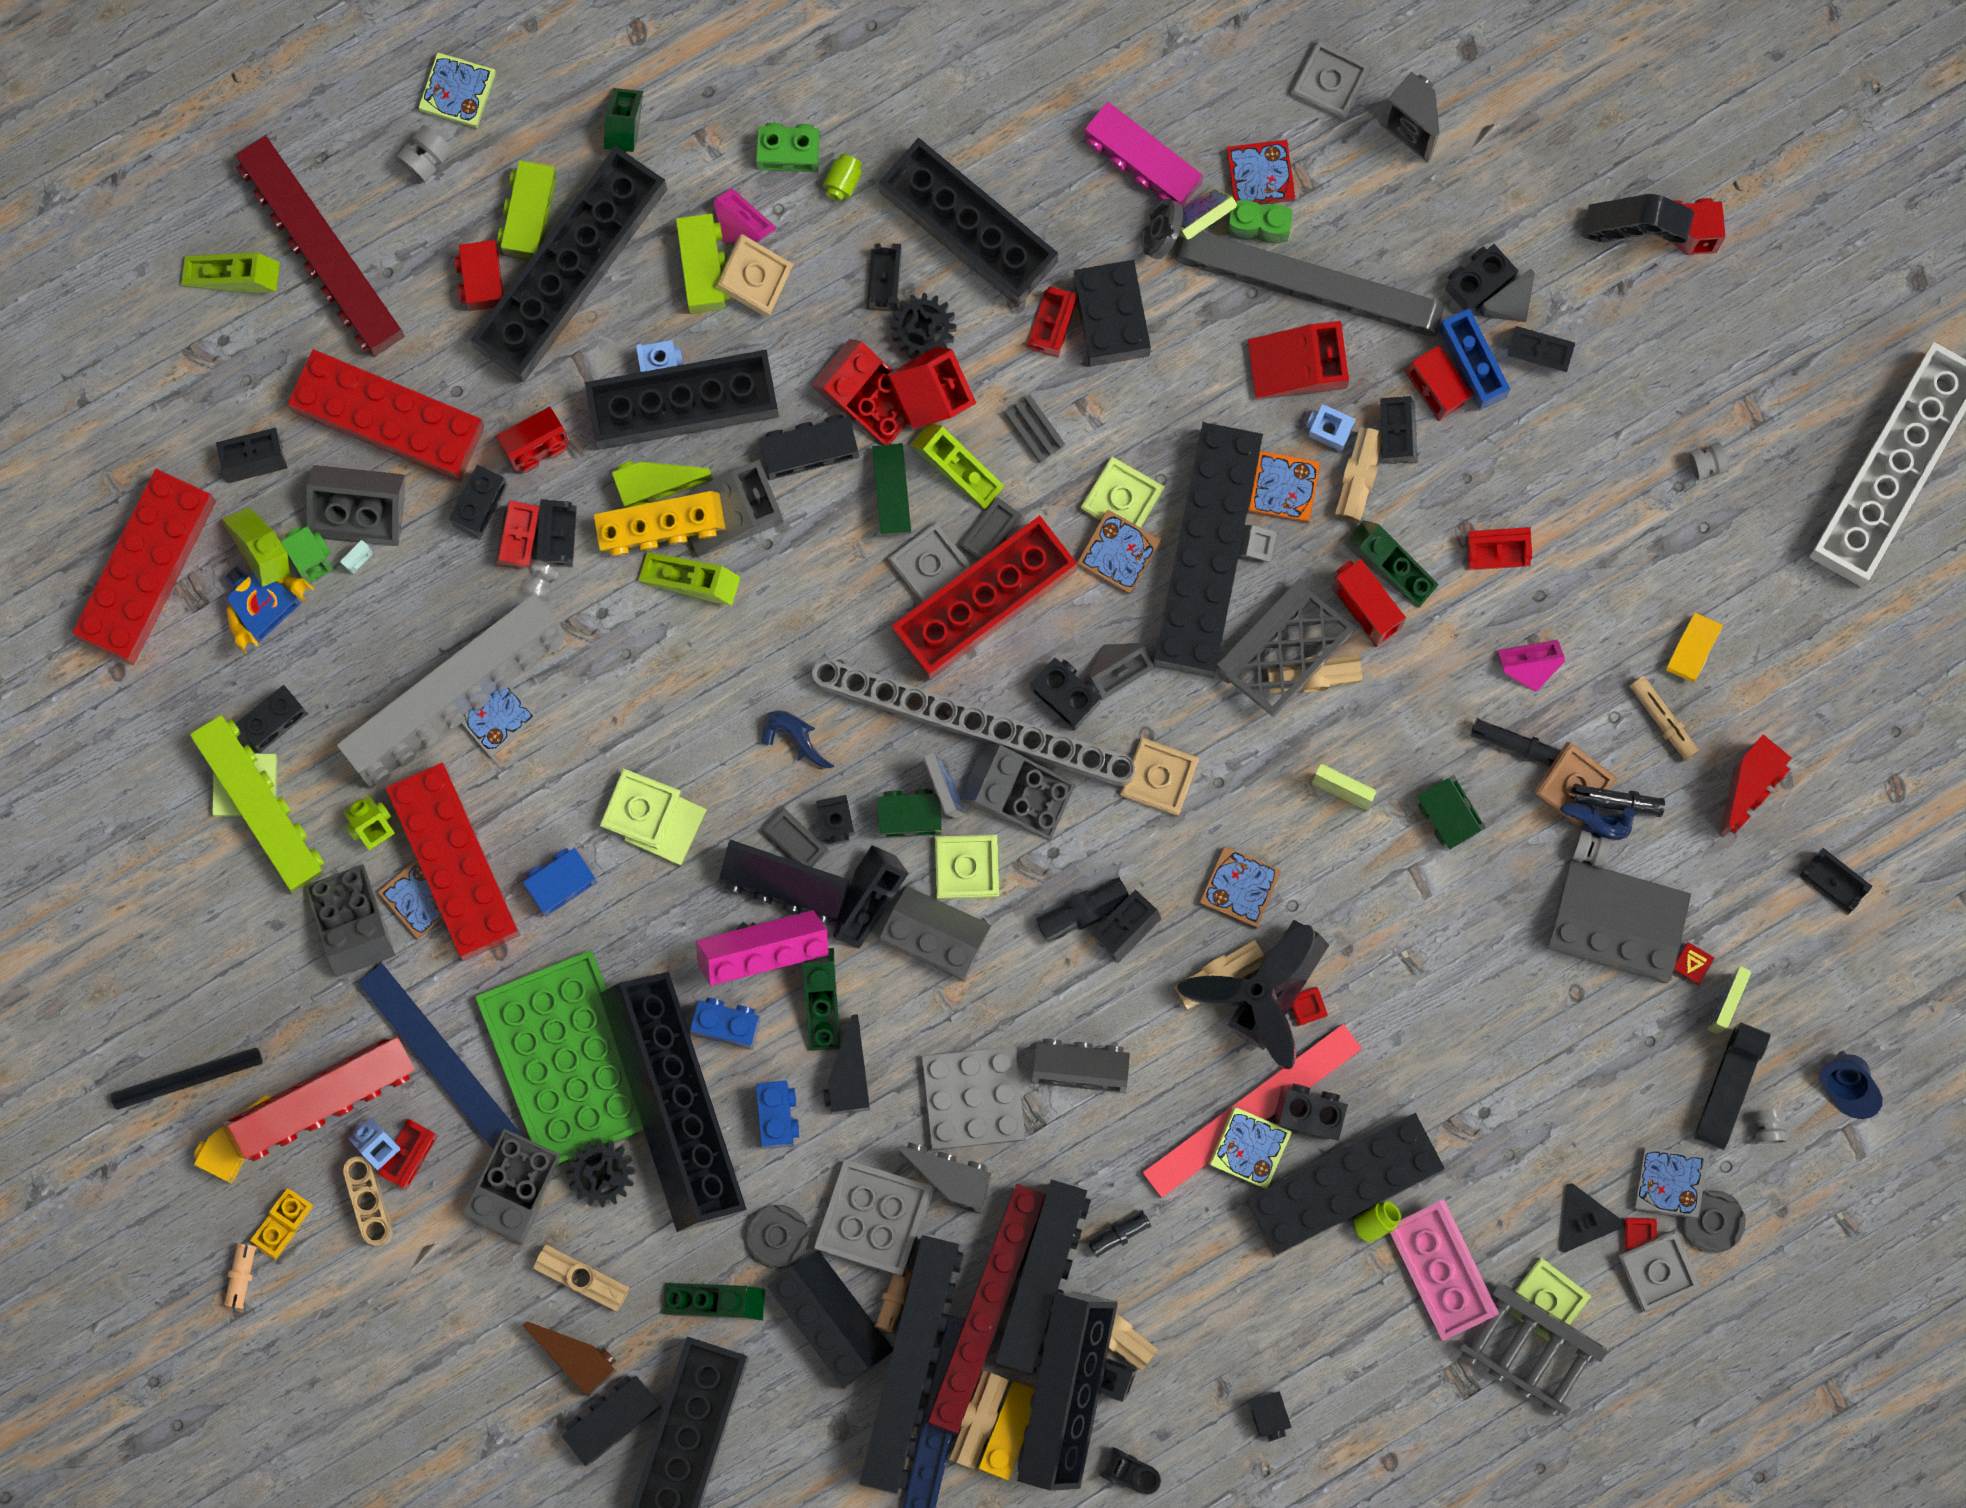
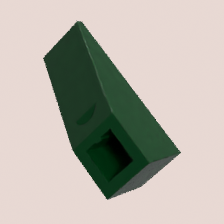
M1363 520L1344 542L1371 570L1419 608L1439 585L1377 523Z
M828 948L829 955L803 962L809 1051L840 1049L834 948Z
M665 1283L662 1314L763 1321L765 1289L737 1285Z

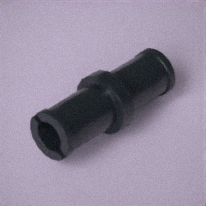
M1141 1209L1120 1223L1115 1221L1110 1224L1111 1228L1087 1240V1243L1095 1257L1098 1258L1119 1244L1124 1246L1128 1243V1239L1152 1226L1146 1214L1144 1215V1211Z

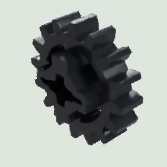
M926 293L922 294L921 300H917L914 295H910V304L901 301L900 308L902 311H893V317L898 321L890 322V329L897 331L892 334V340L901 341L898 345L900 352L906 348L909 349V358H912L915 353L922 355L936 346L947 348L945 342H954V336L949 332H956L957 325L949 322L955 319L954 312L946 313L949 304L945 302L939 305V297L937 295L933 297L932 301L927 300ZM923 308L933 310L936 313L931 314L927 311H924ZM912 312L913 317L910 323L905 324L903 327L904 320ZM919 317L928 326V337L919 328ZM944 327L941 337L935 342L934 336L936 332ZM916 340L923 343V345H917L911 341Z
M597 1138L596 1145L594 1146L585 1141L584 1151L578 1148L574 1149L577 1159H568V1165L574 1169L567 1171L566 1176L567 1178L575 1179L569 1184L570 1190L579 1189L576 1194L578 1200L587 1196L589 1206H592L595 1200H599L601 1208L605 1207L607 1199H610L615 1205L617 1204L616 1195L627 1196L624 1186H633L634 1184L628 1175L635 1174V1168L627 1166L633 1161L631 1155L622 1156L625 1151L623 1145L614 1149V1141L612 1139L606 1145H603L601 1139ZM600 1153L598 1157L587 1160L589 1156ZM613 1157L619 1161L622 1172L612 1167ZM605 1163L607 1175L602 1174L596 1182L594 1170L599 1171ZM580 1173L589 1178L588 1188L581 1182ZM614 1185L612 1189L602 1192L603 1188Z

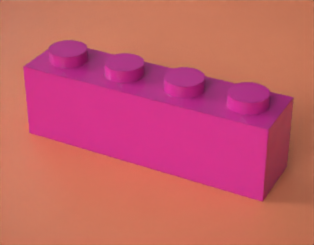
M1108 101L1085 128L1084 138L1087 139L1086 144L1097 153L1104 152L1110 157L1109 161L1114 167L1120 171L1126 169L1135 176L1133 180L1145 190L1150 188L1157 193L1159 201L1164 199L1175 200L1183 207L1202 184L1203 175Z
M814 910L696 940L698 968L710 986L829 955L827 929Z

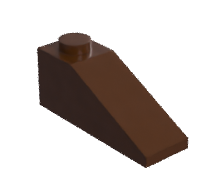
M528 1321L522 1325L587 1396L595 1392L617 1371L612 1366L616 1360L604 1347L599 1351L590 1344Z

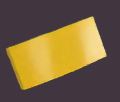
M1694 613L1666 671L1695 683L1707 662L1712 647L1722 631L1723 625L1698 613Z
M287 1188L269 1211L267 1219L251 1238L250 1244L256 1246L257 1249L276 1261L303 1224L313 1205Z

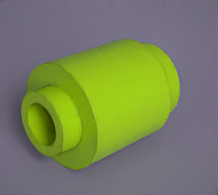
M841 154L839 159L834 160L822 185L827 190L825 194L831 199L840 202L843 199H850L862 174L860 169L863 164L850 155Z
M1390 1201L1380 1202L1356 1215L1354 1230L1359 1238L1368 1243H1373L1397 1228L1401 1222L1400 1211Z

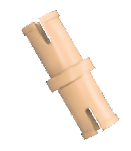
M236 1243L237 1247L232 1270H228L227 1274L230 1280L223 1305L232 1307L234 1295L237 1294L235 1308L244 1309L248 1282L252 1281L253 1275L250 1273L257 1247L248 1245L246 1257H243L245 1244Z
M912 1271L906 1272L905 1278L892 1275L887 1293H883L881 1298L884 1302L875 1324L876 1328L894 1333L901 1308L905 1305V1296L911 1281Z

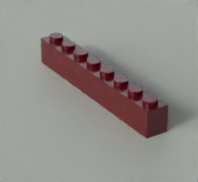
M264 135L237 153L235 156L240 164L236 166V169L245 182L250 179L256 186L253 193L260 204L264 206L268 203L274 212L269 216L279 231L285 228L291 236L286 240L297 255L302 252L307 259V262L303 265L313 279L316 277L321 279L324 286L320 289L329 303L337 302L341 308L337 314L345 326L348 328L353 325L358 333L354 338L364 352L370 350L373 356L376 357L403 339L405 336L400 326L268 137Z
M1020 1184L1014 1186L926 1424L954 1435L958 1434L1046 1194Z

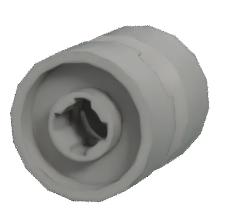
M423 125L412 137L414 143L412 145L406 144L395 158L410 174L419 181L426 183L436 172L435 165L437 163L443 164L452 154L453 149L435 131Z

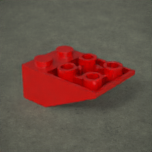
M1341 321L1309 324L1248 339L1255 399L1347 389L1349 375Z
M849 339L811 384L829 403L845 416H849L854 423L882 445L891 444L908 423L887 377V374L893 370L862 341Z
M1764 734L1734 767L1720 831L1722 837L1729 831L1735 834L1751 817L1747 813L1748 809L1750 808L1755 811L1771 793L1766 788L1769 785L1775 788L1791 770L1786 765L1792 757Z

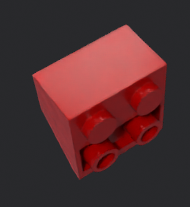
M1701 198L1696 200L1695 203L1683 204L1681 200H1673L1692 209L1694 217L1687 243H1671L1686 255L1717 253L1726 237L1722 201L1714 202L1712 198Z
M936 346L887 374L911 429L950 419L976 404L957 358L950 348Z
M550 406L496 435L516 474L520 471H523V473L532 471L539 466V461L548 456L555 458L563 454L567 450L566 446L570 445L565 429Z

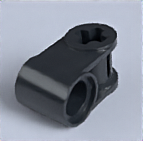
M1111 1447L1110 1452L1112 1455L1105 1470L1100 1471L1098 1476L1145 1496L1153 1495L1159 1490L1161 1477L1155 1468L1137 1460L1136 1457ZM1122 1460L1121 1465H1120V1467H1119L1117 1473L1114 1474V1472H1115V1470H1116V1468H1117V1465H1118L1119 1461ZM1143 1472L1154 1474L1156 1477L1154 1487L1148 1490L1142 1489L1138 1485L1140 1474Z

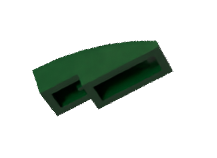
M903 443L872 446L881 537L911 534Z

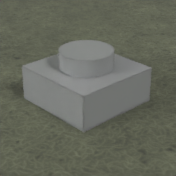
M1245 525L1239 555L1262 562H1271L1277 532L1254 525Z

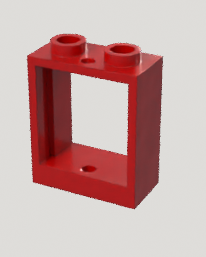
M1362 559L1355 563L1350 560L1343 564L1336 571L1338 574L1334 577L1335 581L1332 590L1377 647L1401 630L1406 617Z

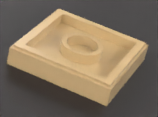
M741 234L734 244L715 288L767 318L771 315L794 264Z
M1141 737L1133 758L1135 777L1131 783L1123 786L1120 796L1179 817L1199 762V757Z

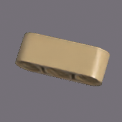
M352 1157L345 1163L343 1173L361 1235L368 1244L375 1247H383L392 1239L393 1230L375 1168L363 1157ZM357 1164H365L367 1167L366 1176L361 1180H354L352 1177L353 1167ZM369 1193L374 1194L376 1198L375 1206L370 1210H363L360 1205L361 1198ZM374 1224H382L385 1228L384 1236L379 1240H372L369 1236L370 1228Z

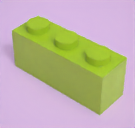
M519 160L517 169H512L509 186L513 187L511 198H506L503 216H507L505 227H500L497 238V245H501L504 256L531 260L544 242L557 180V172L554 166Z
M712 213L676 218L690 314L726 309L725 300L731 299V297L715 288L721 270H723L726 264L724 251L718 252L717 241L723 240L720 222L714 223Z

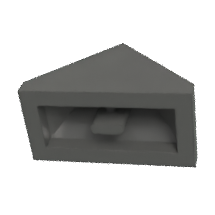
M1529 269L1483 303L1480 313L1484 317L1526 322L1535 275L1534 271Z
M1142 643L1103 645L1089 676L1094 686L1100 691L1099 696L1103 700L1155 667Z

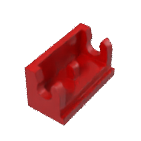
M1055 287L1045 289L1027 343L1028 349L1059 358L1077 303V293H1071Z
M1439 345L1413 360L1405 370V373L1438 421L1464 406V402L1473 396Z
M509 500L505 506L495 566L504 567L512 565L516 566L518 570L523 569L525 566L529 567L540 506Z
M1531 527L1468 532L1466 542L1469 570L1531 566Z
M407 1119L395 1141L401 1149L376 1173L407 1191L438 1135Z

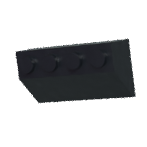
M731 839L726 849L719 877L720 883L725 884L724 890L737 895H741L742 891L754 894V900L767 905H771L772 901L784 904L783 910L796 915L801 914V911L809 912L814 910L822 923L830 925L831 921L838 922L850 887L849 880Z
M816 1251L800 1261L767 1286L844 1389L893 1352L892 1346L879 1329L875 1327L873 1321L820 1251Z

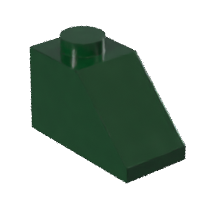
M613 88L605 114L603 149L612 150L616 145L624 152H634L638 139L643 91Z

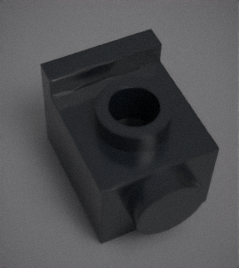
M847 795L816 801L824 842L831 841L832 845L850 841L849 837L855 836ZM833 815H839L842 821L838 825H833L830 823V818Z
M1107 1358L1100 1394L1123 1402L1128 1397L1138 1369ZM1107 1371H1112L1116 1374L1115 1381L1107 1380Z

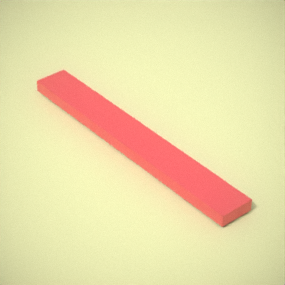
M1342 1024L1296 1058L1295 1064L1291 1069L1283 1068L1233 1106L1268 1120L1276 1112L1282 1086L1291 1088L1292 1083L1311 1088L1361 1051L1362 1048L1346 1026ZM1233 1106L1143 1172V1175L1160 1198H1163L1209 1163Z

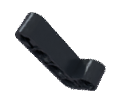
M1644 194L1588 205L1581 236L1597 242H1609L1653 234L1670 242L1687 243L1694 211L1671 199L1656 194Z
M1742 1022L1735 1026L1695 1131V1140L1721 1150L1726 1148L1757 1063L1762 1059L1767 1048L1770 1033Z

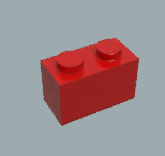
M495 240L458 245L459 255H454L457 273H462L463 284L458 285L461 303L466 302L469 311L495 308L504 296L498 247Z

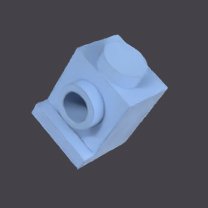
M673 340L636 345L641 372L683 365L681 348H674ZM655 355H666L665 360L662 362H657L654 359Z
M1322 404L1319 412L1312 411L1306 424V428L1310 429L1308 437L1342 453L1356 419ZM1331 425L1334 428V432L1329 434L1323 431V427Z
M372 1117L367 1121L358 1123L353 1130V1134L348 1138L377 1170L401 1149ZM384 1140L387 1144L373 1156L370 1152Z

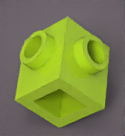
M370 795L354 802L350 808L344 811L345 816L349 820V823L345 825L346 829L355 841L360 838L369 851L395 834L387 822L391 818L390 813L382 802L376 805Z

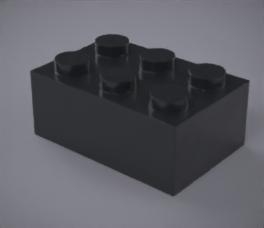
M1128 260L1074 270L1073 281L1075 292L1078 294L1077 302L1089 366L1149 357L1151 346L1135 261Z

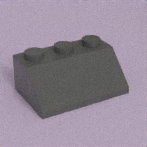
M1411 71L1388 98L1381 126L1428 163L1432 158L1440 133L1436 93L1432 88V83L1423 75L1417 76Z
M313 465L306 485L307 526L313 534L318 531L322 538L356 542L363 540L365 543L399 545L405 502L404 474Z
M906 886L880 936V943L965 982L991 925Z
M1043 1039L1042 1044L1036 1043L1032 1084L1126 1093L1130 1053L1124 1052V1047L1105 1045V1050L1092 1049L1093 1044L1085 1042H1074V1047L1061 1046L1062 1041L1056 1039Z

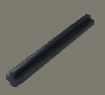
M252 1048L113 1092L111 1094V1102L113 1107L119 1110L263 1063V1058L258 1048Z

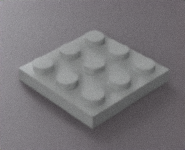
M1016 1046L922 1056L932 1150L1026 1141Z
M844 1159L814 1249L905 1278L935 1188L928 1184Z

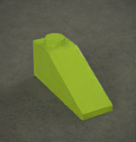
M259 252L188 255L184 258L181 285L184 287L247 293L276 292L280 262Z
M934 423L927 425L910 444L929 465L983 509H986L1005 487L941 425Z
M628 461L617 466V471L612 472L625 508L657 502L713 480L709 468L650 462L634 464V461Z
M250 507L222 518V523L262 587L290 575L287 551L275 532Z
M647 552L638 581L707 602L732 606L741 577L722 565Z

